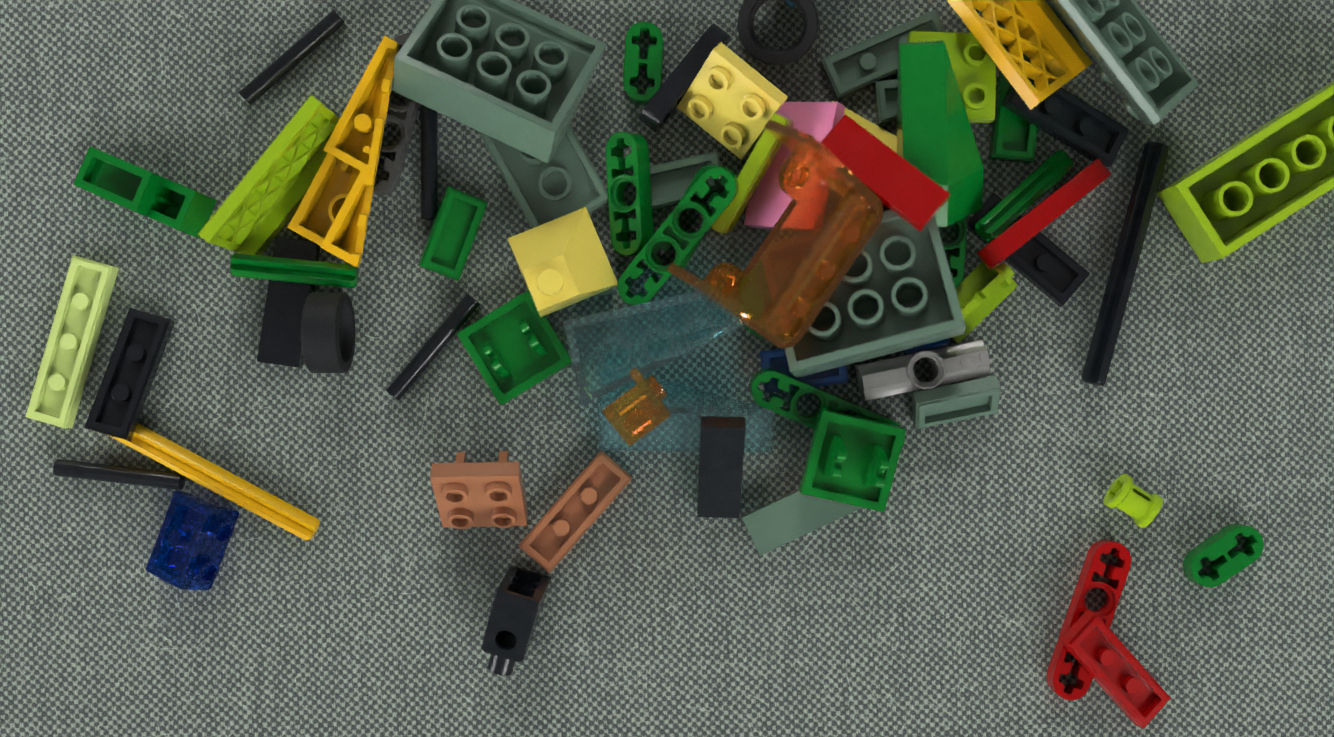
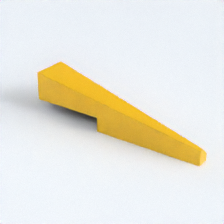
M385 35L323 149V151L327 152V155L287 227L355 267H359L361 263L393 82L394 58L399 48L398 42Z

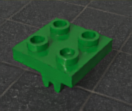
M529 290L456 333L500 406L505 405L574 363L546 315L540 318Z
M820 408L799 491L801 494L885 512L906 429L893 424Z

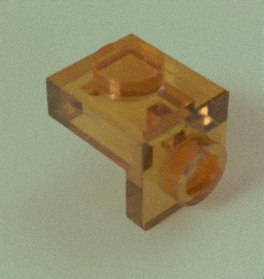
M636 367L629 371V374L637 385L602 410L607 420L629 447L671 416V413L661 401L668 396L653 375L644 379Z

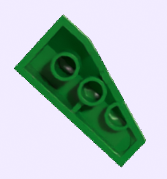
M942 40L898 43L897 154L950 193L947 202L935 214L938 227H947L982 209L984 167L945 42Z

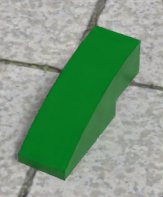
M91 146L73 185L197 238H201L198 233L207 224L217 201Z

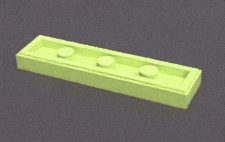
M75 255L72 256L25 417L65 429L73 428L118 274V267Z

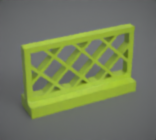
M310 95L198 235L210 244L237 253L261 255L298 209L327 155V152L323 151L340 118L314 96Z

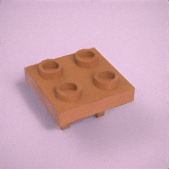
M499 451L498 462L468 463L466 462V452H457L455 463H432L430 479L443 528L467 529L470 527L491 526L510 528L512 526H527L528 510L520 461H508V451Z

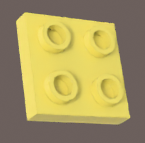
M720 42L711 51L677 108L742 160L760 138L774 112L777 113L788 96Z

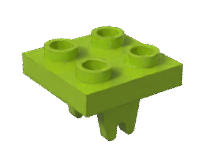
M910 31L907 35V43L942 40L945 42L969 122H993L995 120L996 64L972 33Z

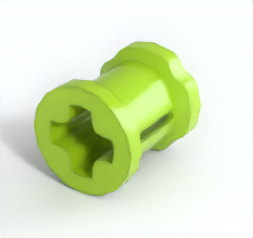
M1124 473L1107 490L1103 501L1104 505L1111 509L1118 508L1134 519L1133 522L1137 526L1145 528L1160 512L1163 498L1156 493L1149 494L1132 483V477Z

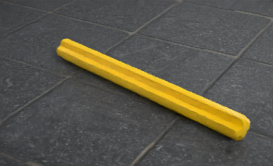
M139 423L136 426L131 442L112 437L303 540L312 539L319 528L320 521L314 516Z

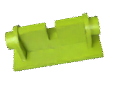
M982 261L955 288L965 322V334L951 337L957 344L1019 286L1012 279L1015 273L1007 264L1001 263L989 270Z

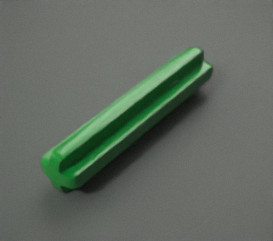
M1057 150L976 223V232L981 235L983 240L988 242L996 238L1073 167V159L1065 151Z
M241 253L233 254L230 261V273L233 276L355 288L359 277L358 267L351 264Z

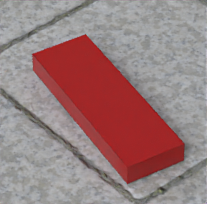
M846 114L817 146V153L919 232L924 229L950 197V193Z
M1087 609L1060 638L1059 641L1136 726L1144 729L1171 699L1095 612Z

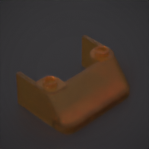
M769 120L765 128L791 151L779 172V185L782 191L792 199L788 207L744 271L731 263H721L713 267L704 280L674 263L670 264L667 271L767 341L780 348H790L802 339L880 225L883 217V204L875 193L813 135Z

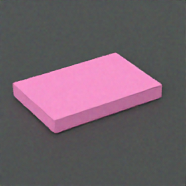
M784 102L777 113L792 120L794 125L749 201L744 225L751 228L797 232H814L822 229L834 165L817 153V146L844 116V105L839 102Z

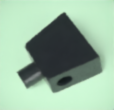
M513 565L508 569L496 591L481 647L484 652L491 654L487 666L491 672L508 676L512 674L515 661H524L536 629L551 577Z

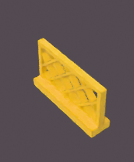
M947 0L1030 110L1093 63L1045 0ZM975 9L982 12V17L979 16ZM997 20L1003 24L1005 29L997 25ZM1002 44L1008 46L1009 52L1005 50ZM1023 54L1029 58L1031 63L1024 60ZM1028 78L1034 80L1035 87L1028 80Z

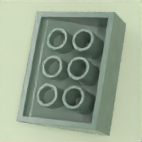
M434 0L394 58L393 91L545 163H549L575 115L607 44L514 0Z
M1046 0L1057 17L1063 19L1072 30L1073 38L1083 51L1089 52L1098 64L1097 69L1102 79L1108 84L1114 85L1122 95L1126 110L1133 117L1139 118L1144 125L1157 124L1199 85L1135 0Z
M888 210L759 247L790 372L795 378L965 334V322L935 216L919 232L894 211Z

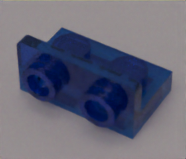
M175 491L146 571L178 589L210 590L219 572V567L233 534L239 512L233 508L216 507L189 492Z

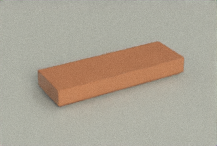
M601 450L522 540L518 547L550 574L631 481L633 476Z

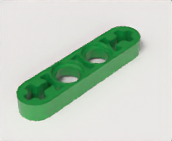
M717 166L707 170L700 176L621 274L617 289L619 296L624 302L629 305L640 306L650 301L735 199L739 189L737 176L732 170ZM724 176L728 180L725 188L729 193L727 196L719 194L710 202L709 205L717 209L712 215L707 206L698 200H694L693 196L698 193L701 199L705 198L712 188L708 182L709 178L712 177L717 180ZM694 208L701 213L703 225L699 231L688 232L682 228L679 219L684 209ZM666 241L672 244L676 251V258L672 264L662 265L655 260L653 248L656 243ZM644 259L648 267L662 274V277L659 280L655 273L652 274L643 286L648 291L647 294L639 292L634 295L630 292L633 284L628 279L629 277L637 279L645 272L648 267L640 264Z
M760 369L750 379V394L757 404L815 429L820 408L836 412L849 409L853 410L858 417H871V420L900 426L887 416L776 369ZM771 377L776 378L775 385L788 393L790 385H795L796 387L788 397L787 408L781 407L785 402L781 396L770 393L767 399L762 398L763 391L758 387L760 382L768 383ZM812 393L818 397L819 407L812 415H801L796 408L797 400L803 394Z

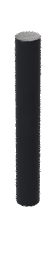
M334 10L331 11L239 92L240 95L252 105L344 25L345 22Z
M421 104V219L434 220L438 211V112Z
M467 293L386 391L397 400H400L478 308L480 303Z
M57 459L53 465V474L55 476L182 490L185 485V476L175 472Z

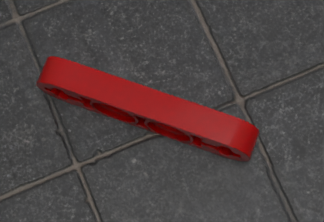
M1097 158L976 254L987 268L991 270L1112 174L1100 159Z
M1103 539L1091 545L1047 670L1046 679L1051 690L1065 700L1073 701L1082 698L1090 688L1093 678L1080 664L1074 662L1073 665V662L1065 658L1067 653H1071L1059 640L1088 609L1085 604V596L1093 588H1101L1106 596L1103 607L1093 612L1110 628L1131 567L1130 552L1124 545L1118 542ZM1112 550V555L1118 558L1115 566L1108 565L1106 568V564L1100 561V556L1102 553L1109 554ZM1095 573L1102 577L1104 574V577L1112 579L1111 584L1108 585L1100 580L1092 579L1093 574ZM1072 668V674L1077 677V682L1075 685L1068 684L1065 688V685L1059 681V677L1061 674L1068 675Z

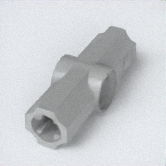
M981 339L856 365V378L863 401H869L989 376L990 359L988 350ZM921 358L926 360L932 368L931 376L925 382L919 381L913 373L914 364Z

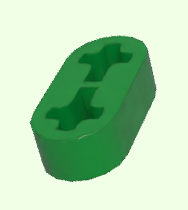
M646 21L638 22L628 30L625 39L624 91L631 102L641 106L647 105L661 87L663 36L656 25ZM646 33L649 34L650 41L656 42V45L649 46L648 59H640L639 45L633 44V41H639L641 34ZM639 68L647 69V81L654 83V87H648L646 94L643 95L638 94L637 87L630 86L631 82H638Z
M1242 524L1228 525L1186 554L1183 561L1185 576L1191 582L1204 587L1221 585L1261 556L1264 549L1263 538L1256 529ZM1236 535L1247 537L1248 540L1243 543L1246 549L1244 552L1232 550L1227 553V551L1237 545ZM1202 558L1209 561L1219 558L1209 566L1211 572L1209 576L1201 573L1198 574V571L1202 569L1200 562Z

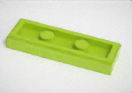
M774 112L737 177L739 189L735 199L711 228L721 234L733 231L794 125L792 120L780 113Z

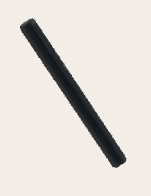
M1147 142L1144 146L1082 373V380L1091 385L1103 386L1107 379L1169 152L1168 145L1160 142Z

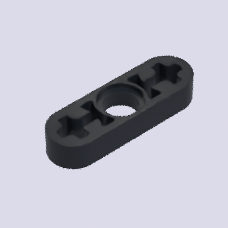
M715 23L712 24L650 99L638 119L651 130L657 132L675 112L711 51L720 42L727 46L731 36Z

